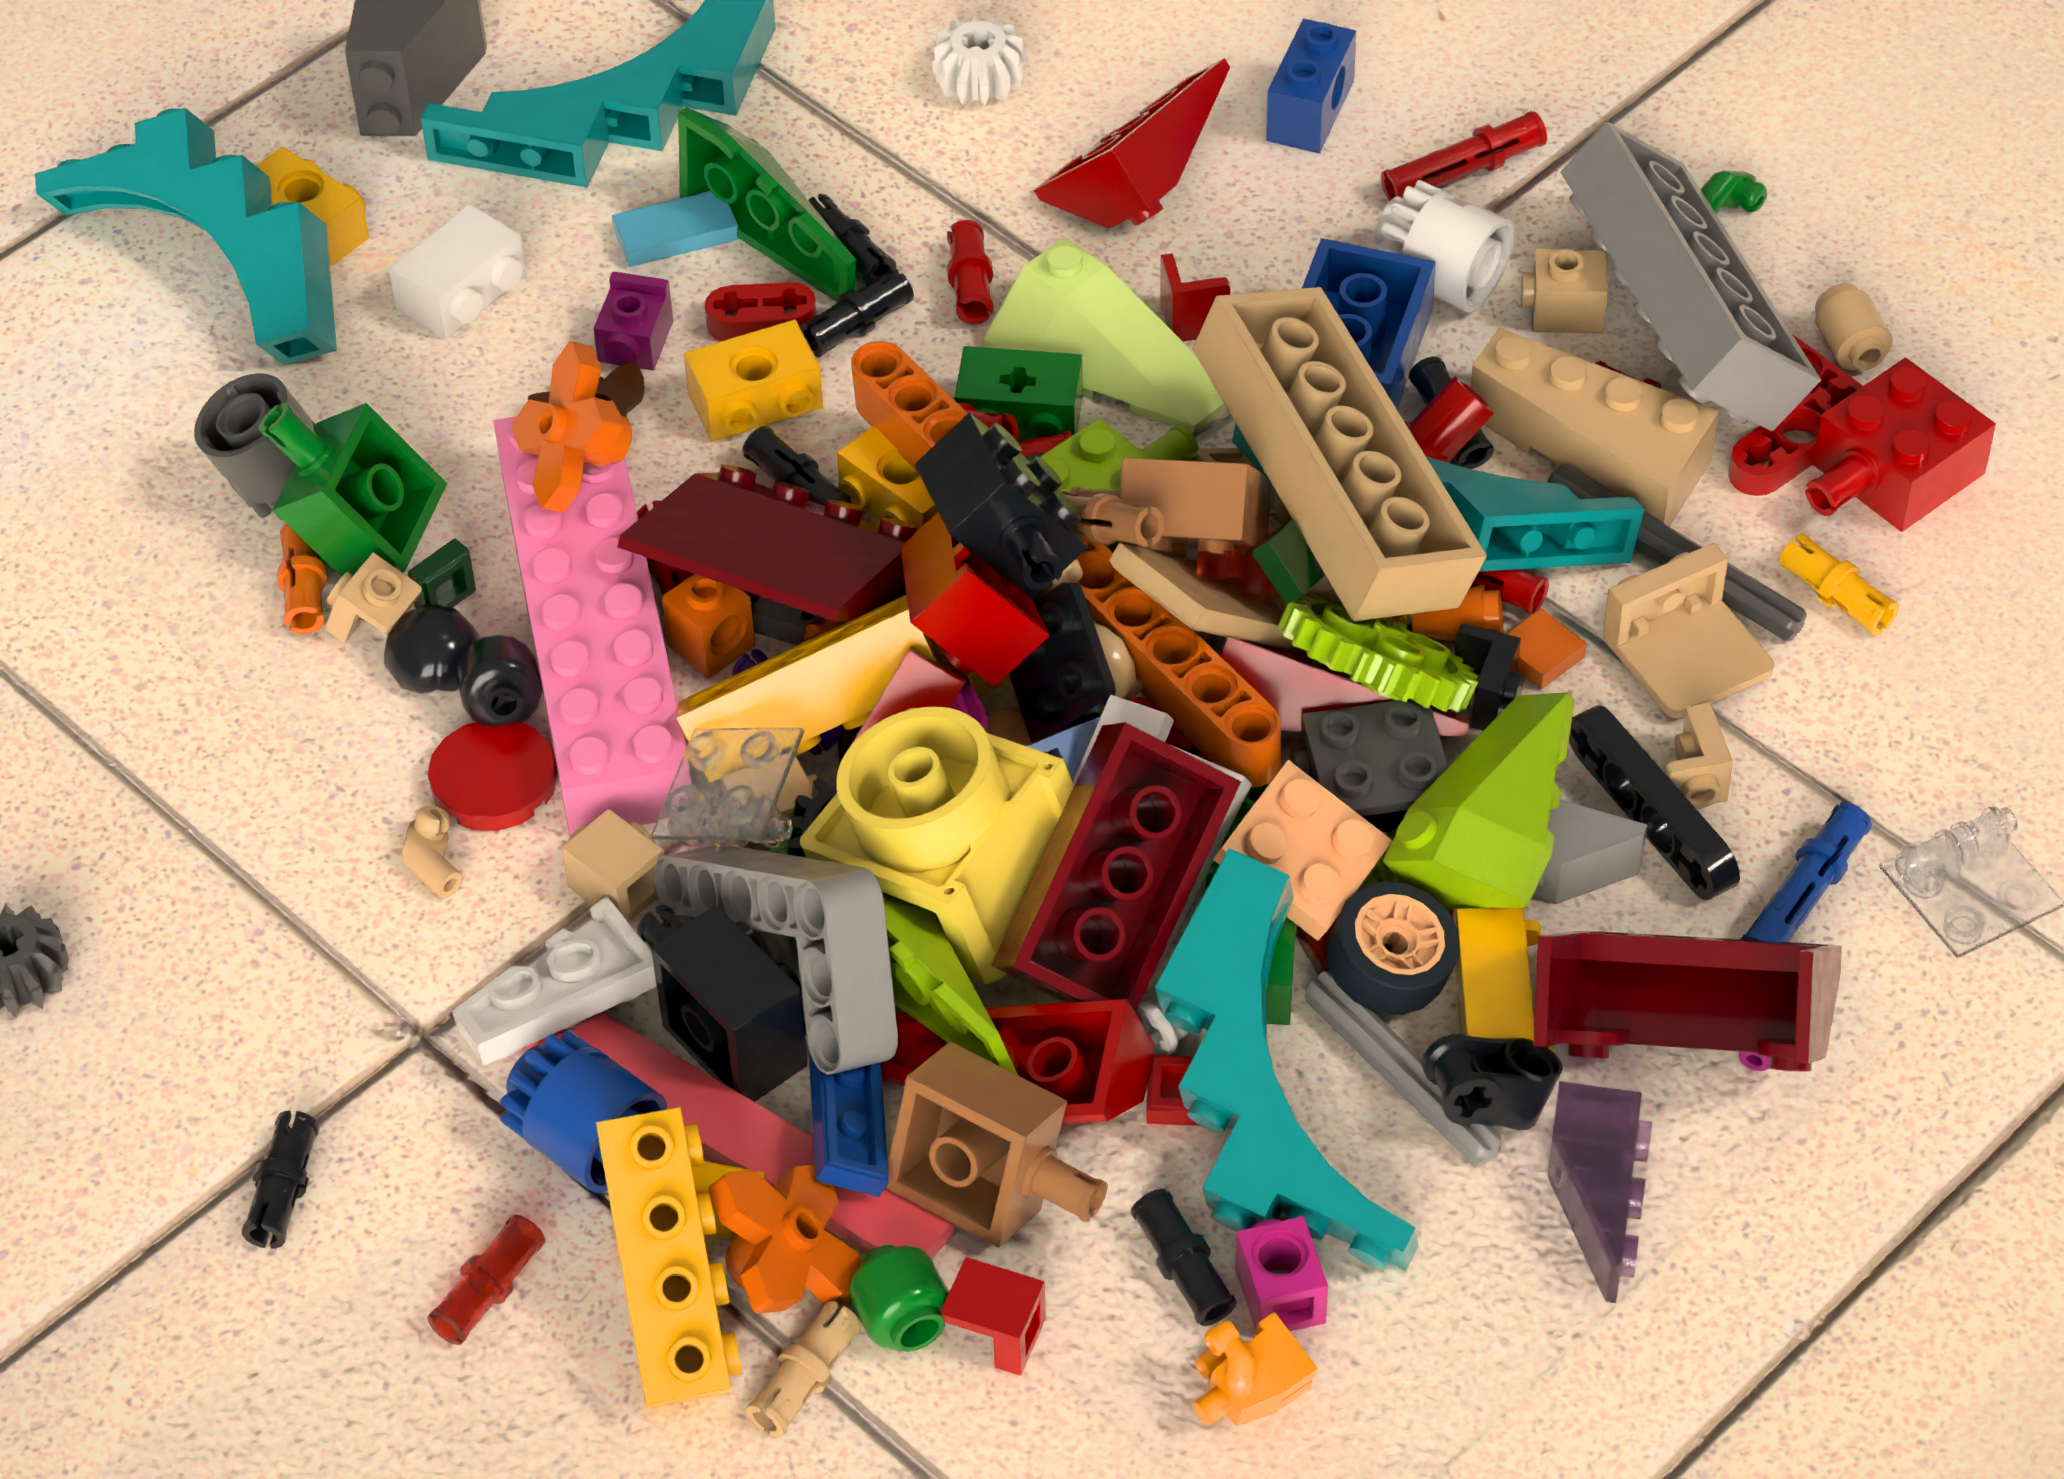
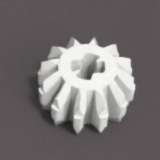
M972 14L969 22L963 23L951 20L949 30L937 32L934 43V55L931 57L932 73L935 74V82H938L942 87L943 95L950 97L958 95L962 105L971 100H980L986 106L988 99L993 97L1006 101L1010 90L1021 88V80L1024 77V65H1026V48L1023 46V39L1019 38L1016 34L1013 24L999 25L996 15L986 21H982Z

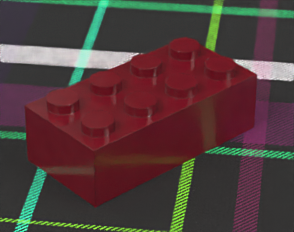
M1126 722L1102 725L991 966L1066 1003L1127 999L1136 1013L1241 781Z

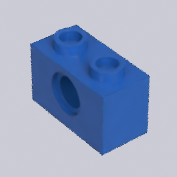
M1305 18L1302 19L1268 89L1266 141L1320 154L1354 82L1357 30Z

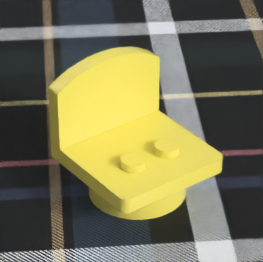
M945 707L910 708L873 725L850 746L838 768L836 795L801 836L800 845L806 858L864 867L870 870L877 878L883 893L935 912L968 978L988 985L1007 975V973L991 965L1069 799L1074 784L1064 759L987 733L978 721L964 712Z

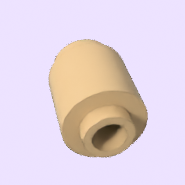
M1849 283L1835 285L1820 295L1815 304V323L1839 366L1848 371L1869 370L1879 365L1890 351L1893 337L1869 295Z

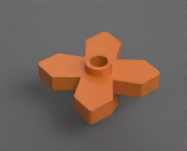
M574 341L568 342L553 364L549 403L528 400L512 423V431L519 450L539 455L532 482L539 506L560 513L566 511L581 490L583 464L603 467L609 463L618 464L626 456L632 440L631 423L627 417L621 416L615 403L595 398L601 366L594 348Z
M815 1165L793 1167L778 1178L776 1189L755 1170L728 1172L709 1186V1192L721 1224L735 1232L731 1245L728 1247L725 1255L728 1273L734 1282L746 1291L751 1308L755 1313L785 1311L802 1299L805 1287L823 1304L827 1301H834L838 1304L850 1303L848 1287L854 1273L860 1267L861 1258L856 1250L824 1230L839 1203V1199L833 1185L815 1181Z

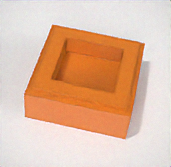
M1542 608L1507 633V635L1521 638L1518 672L1540 689H1543L1585 657L1587 643Z

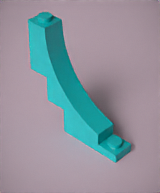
M705 0L696 13L677 31L634 59L609 70L554 86L519 91L492 92L482 112L428 103L421 116L427 159L588 188L609 142L663 152L678 119V112L683 107L737 116L776 29L773 0Z
M1235 423L1232 442L1262 474L1267 476ZM1426 456L1487 555L1479 572L1631 563L1645 509L1633 497L1579 499L1564 484L1500 476L1468 469Z

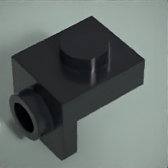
M1461 624L1456 634L1454 655L1461 657L1463 664L1473 667V673L1479 676L1477 680L1478 685L1474 691L1471 728L1484 731L1522 693L1524 675L1517 674L1521 638L1503 634L1493 629Z

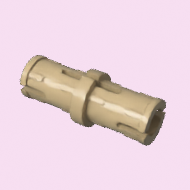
M834 1301L824 1303L820 1313L796 1344L787 1345L777 1357V1361L780 1362L778 1369L754 1401L750 1402L746 1407L748 1418L761 1431L765 1432L773 1421L774 1425L769 1430L770 1435L782 1437L813 1392L820 1393L831 1381V1376H829L831 1373L830 1369L853 1338L862 1330L860 1320L847 1307L843 1306L835 1317L834 1313L839 1308L838 1303Z

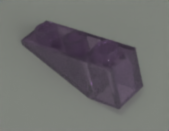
M1559 1081L1547 1177L1605 1302L1616 1303L1620 1276L1634 1278L1639 1236L1626 1234L1627 1218L1641 1219L1646 1178L1633 1177L1634 1161L1647 1162L1652 1121L1639 1120L1642 1092Z

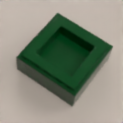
M1293 520L1276 529L1252 551V555L1287 605L1305 595L1325 576V573L1307 545L1306 539Z
M456 538L408 571V577L422 588L419 598L414 602V608L425 604H439L453 608L476 590L469 549Z

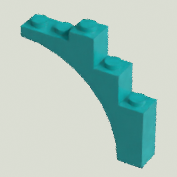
M166 109L159 112L156 117L134 123L136 144L115 145L105 153L82 160H65L55 168L35 173L36 194L66 216L101 209H146L182 218L205 230L213 237L236 271L249 303L256 345L283 365L337 351L326 224L299 202H281L272 205L270 177L242 154L223 155L216 158L214 130L188 109Z
M1229 848L1155 986L1160 1007L1165 1011L1164 1017L1170 1023L1192 1034H1200L1202 1029L1207 1030L1178 1086L1183 1105L1189 1109L1188 1117L1200 1126L1216 1133L1223 1134L1227 1127L1232 1129L1202 1187L1207 1206L1213 1209L1211 1216L1218 1223L1235 1232L1249 1229L1264 1220H1278L1281 1213L1288 1215L1286 1220L1304 1216L1311 1238L1323 1240L1327 1233L1350 1244L1348 1251L1354 1257L1372 1267L1386 1269L1388 1263L1406 1271L1418 1248L1416 1227L1368 1200L1328 1164L1296 1121L1274 1074L1267 1044L1266 993L1275 944L1294 900L1290 875Z

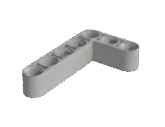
M727 844L711 845L658 858L656 869H653L655 893L660 904L669 906L675 914L696 918L714 905H717L734 923L742 921L751 929L796 937L807 1043L813 1062L821 1072L826 1075L887 1061L895 1055L898 1046V1032L884 900L877 878L870 870L859 866Z

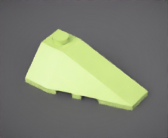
M1063 237L1023 266L983 338V347L1082 354L1084 397L1094 399L1096 394L1099 393L1126 402L1131 413L1172 427L1182 425L1192 434L1197 433L1227 410L1197 356L1106 264L1066 237Z

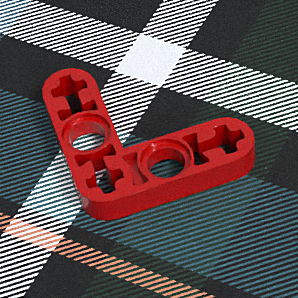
M1793 335L1821 381L1773 432L1759 426L1733 446L1728 472L1730 483L1737 490L1748 495H1768L1812 466L1821 414L1862 387L1859 382L1795 335ZM1790 430H1803L1810 433L1815 439L1808 443H1796L1787 439L1784 433ZM1769 461L1768 467H1765L1763 464Z

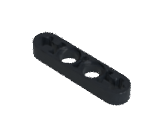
M1596 705L1573 716L1569 743L1577 758L1630 820L1647 824L1646 838L1699 898L1710 900L1738 886L1740 871L1736 858L1729 846L1618 719L1602 705Z

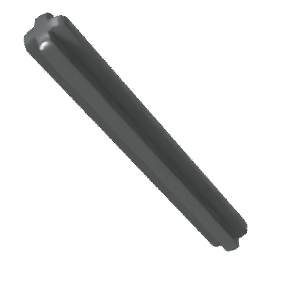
M1567 464L1560 465L1555 472L1551 473L1547 480L1548 483L1564 484L1579 499L1620 497ZM1644 511L1635 544V549L1664 565L1681 553H1691L1702 548L1699 544ZM1730 563L1727 564L1722 601L1727 606L1784 641H1791L1800 633L1805 625L1804 621L1807 615L1802 607Z

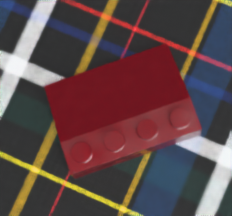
M722 464L718 473L693 474L623 532L619 537L617 545L618 548L834 622L851 621L907 595L900 547L916 533L917 526L887 517H882L880 524L861 518L863 508L857 505L828 499L826 506L809 501L810 491L805 488L783 482H774L773 488L755 483L757 473L745 468Z

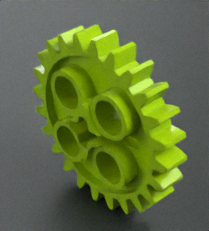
M1313 593L1311 597L1307 595L1301 596L1286 605L1277 626L1283 630L1282 636L1293 640V646L1306 650L1307 656L1329 666L1328 668L1333 671L1345 672L1351 675L1350 680L1361 683L1371 691L1393 700L1407 702L1409 698L1428 709L1431 704L1444 712H1447L1448 708L1460 712L1461 708L1467 709L1478 685L1477 680L1479 676L1473 673L1474 668L1463 664L1461 657L1451 654L1450 650L1442 644L1428 638L1424 634L1408 631L1405 623L1395 621L1391 617L1352 621L1343 604L1332 597L1328 601Z

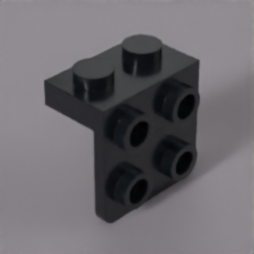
M1063 582L1034 602L1050 636L1008 674L1032 744L1099 718L1100 715L1093 713L1106 705L1110 694L1115 696L1116 693L1115 683L1082 587L1077 582Z

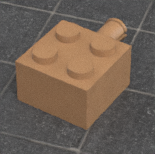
M1123 458L1120 490L1084 489L1075 486L1070 490V493L1091 498L1099 493L1116 495L1126 504L1158 508L1164 517L1162 537L1156 545L1142 548L1186 558L1187 550H1194L1199 555L1210 556V561L1247 564L1248 553L1253 554L1252 551L1268 537L1272 484L1267 476L1248 464Z
M951 1041L907 1076L888 1160L889 1182L885 1187L886 1189L999 1248L1041 1211L1044 1199L1088 1223L1090 1218H1094L1101 1208L1108 1185L1107 1182L1096 1179L1057 1159L1056 1146L1067 1100Z

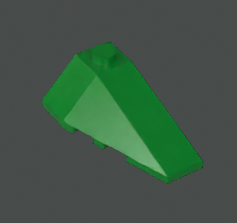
M687 107L678 112L680 198L711 191L720 201L729 204L738 224L737 237L836 302H838V297L844 292L851 289L855 290L856 259L772 154L757 141L746 137L721 121Z

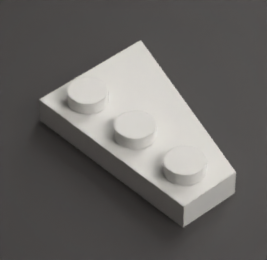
M607 896L590 908L592 919L577 931L571 933L563 928L545 941L548 952L528 967L511 966L452 1010L459 1033L483 1066L500 1058L511 1056L520 1049L544 1039L550 1034L572 1028L589 1017L622 1002L631 1001L642 993L657 987L652 951Z

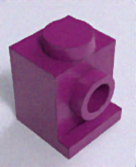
M612 271L609 278L610 289L593 328L598 361L618 366L635 362L640 369L654 371L674 322L669 280Z

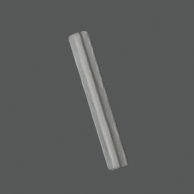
M1323 971L1316 978L1309 981L1305 987L1307 992L1305 995L1306 1002L1471 1164L1481 1167L1498 1155L1501 1150V1135L1491 1125H1459L1452 1123L1442 1110L1440 1103L1442 1093L1438 1085L1431 1083L1423 1072L1422 1058L1371 1009L1355 1003L1337 986L1331 972Z

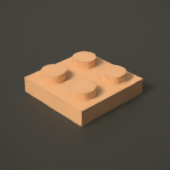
M1288 760L1213 857V860L1220 865L1230 848L1290 875L1294 900L1287 918L1318 941L1338 917L1346 900L1357 891L1393 840Z

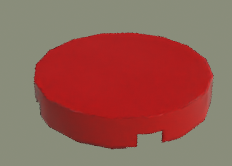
M474 722L463 725L441 741L431 755L427 775L435 805L442 808L450 816L457 818L459 825L471 830L498 831L523 824L534 816V809L539 807L544 800L545 805L548 803L555 791L557 769L549 742L535 728L520 722L501 726H485Z

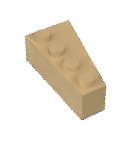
M1500 327L1472 365L1471 388L1491 406L1494 412L1484 426L1528 454L1537 450L1555 463L1554 471L1560 465L1567 464L1618 496L1633 497L1645 508L1644 511L1669 527L1712 462L1719 416L1718 410Z

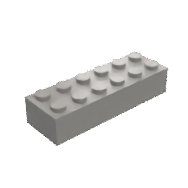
M1605 121L1560 172L1573 193L1569 197L1571 203L1591 222L1594 227L1591 231L1592 238L1603 250L1610 254L1615 262V265L1612 267L1614 275L1621 283L1631 289L1637 299V302L1634 304L1635 310L1647 323L1654 327L1660 337L1656 341L1658 348L1669 360L1677 365L1682 374L1679 378L1682 388L1699 403L1706 404L1710 400L1722 406L1739 423L1746 424L1750 420L1773 432L1821 381L1820 377L1684 163Z

